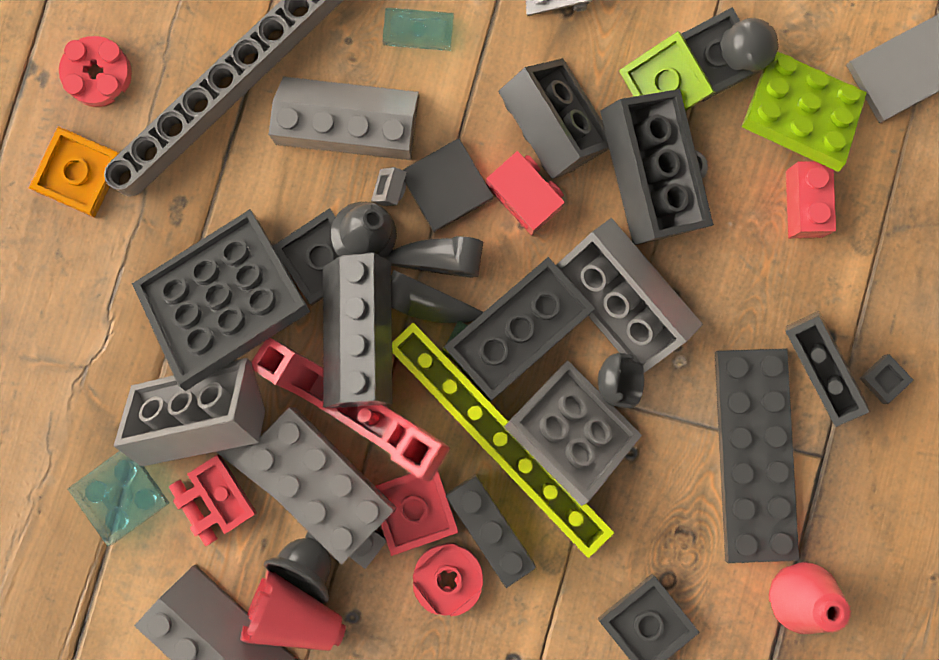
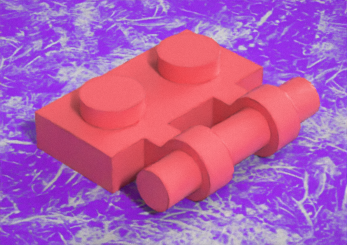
M219 454L187 474L194 485L191 489L187 490L181 479L169 486L175 497L173 500L178 510L182 508L192 524L190 527L195 537L199 535L205 547L218 539L211 529L214 524L218 523L223 533L226 534L257 514L224 459ZM200 496L211 512L206 517L203 516L194 501Z

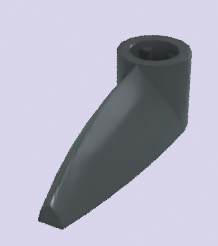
M463 236L422 240L392 250L385 259L390 261L391 266L476 278L479 276L484 242L479 239Z
M394 270L391 275V308L406 315L439 323H464L474 321L483 313V311Z

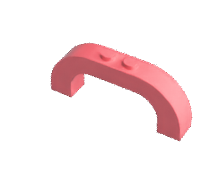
M272 338L263 342L251 362L256 373L275 385L309 401L392 454L390 459L421 479L431 481L451 449L448 445L385 405L323 408V367Z

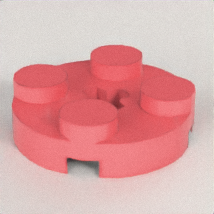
M88 36L79 40H72L66 44L59 64L60 81L64 90L82 104L92 107L110 105L116 101L114 98L119 96L121 92L124 93L130 85L132 76L130 61L121 48L113 41L100 36ZM94 64L103 68V73H98L96 79H92L88 73L89 68Z
M449 542L435 545L426 550L416 563L413 573V591L418 602L430 613L444 616L461 615L476 604L482 591L483 575L480 562L469 549L456 543ZM444 570L447 573L453 571L457 574L454 579L456 586L452 589L448 585L443 588L439 585L442 579L440 573Z

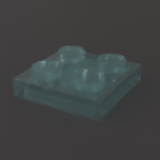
M121 451L67 489L108 547L115 544L170 503L146 468L138 465Z

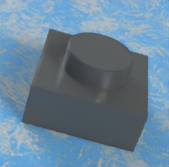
M890 354L883 355L859 378L883 404H889L913 381Z

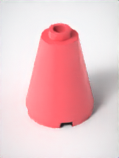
M799 562L781 569L772 580L769 590V602H771L776 619L787 629L799 634L835 632L844 628L849 622V604L834 577L823 567L813 563Z
M268 570L265 572L266 579H261L247 612L251 623L249 627L243 625L241 641L251 644L330 651L333 645L339 646L346 630V625L341 624V615L275 572Z

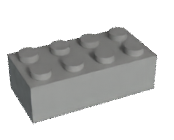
M289 407L260 436L259 443L253 444L237 460L341 565L397 508L297 408Z

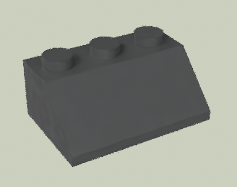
M563 58L524 67L498 91L505 102L506 109L515 118L524 138L531 144L540 159L541 166L548 172L551 179L568 174L609 150L603 122Z

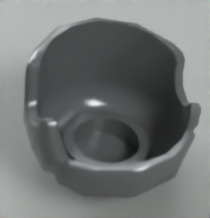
M747 18L735 23L724 32L720 43L722 56L733 70L745 69L751 70L752 73L770 65L774 61L779 48L775 29L768 22L757 18Z
M612 354L603 362L598 373L599 391L610 405L634 408L641 400L645 381L644 368L641 363L630 359L634 358L631 354Z

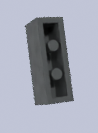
M814 312L787 325L785 332L834 426L837 427L869 413L868 404L820 312Z
M476 474L446 494L450 504L506 588L536 569L534 561Z

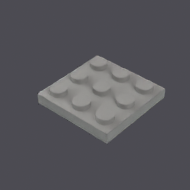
M566 361L504 426L581 506L590 501L642 436L613 405L605 401L601 393L569 361Z

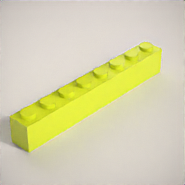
M414 322L392 342V353L587 558L593 555L614 534L587 504L581 506L504 428L508 421Z

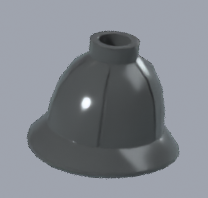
M366 201L355 202L343 208L337 214L331 228L333 249L339 257L375 253L386 258L392 252L397 238L396 226L390 214L383 207Z
M307 532L305 538L296 539L287 544L277 557L264 562V567L268 571L275 572L324 604L329 601L326 581L331 568L330 554L309 532Z

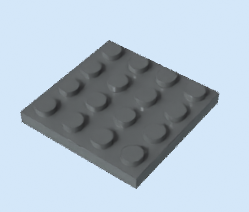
M251 209L132 283L177 384L184 391L189 390L310 313L309 308Z

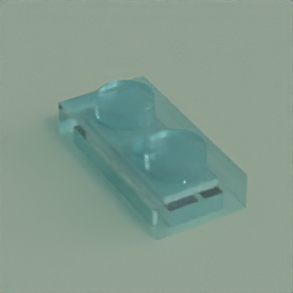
M386 8L383 45L451 51L454 13Z

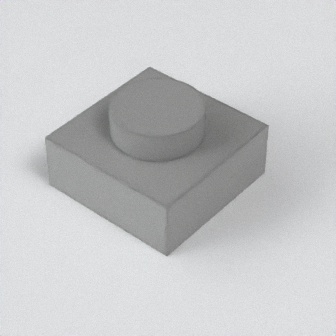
M396 167L380 169L371 202L381 206L397 205L405 193L406 183L404 180L407 172Z

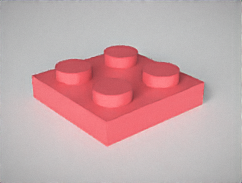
M438 470L431 481L421 479L415 474L409 473L375 485L397 507L381 524L391 556L459 533Z

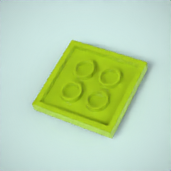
M777 51L774 61L762 71L742 128L839 172L846 164L867 92Z

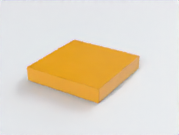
M58 126L29 189L95 218L110 187L105 181V168L119 153Z

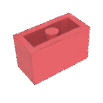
M516 151L486 178V185L532 236L562 209L565 202L561 198L564 194L553 181L550 180L547 183L539 175L540 168L529 155L523 157Z
M798 161L786 170L788 238H823L836 231L834 170L816 161Z

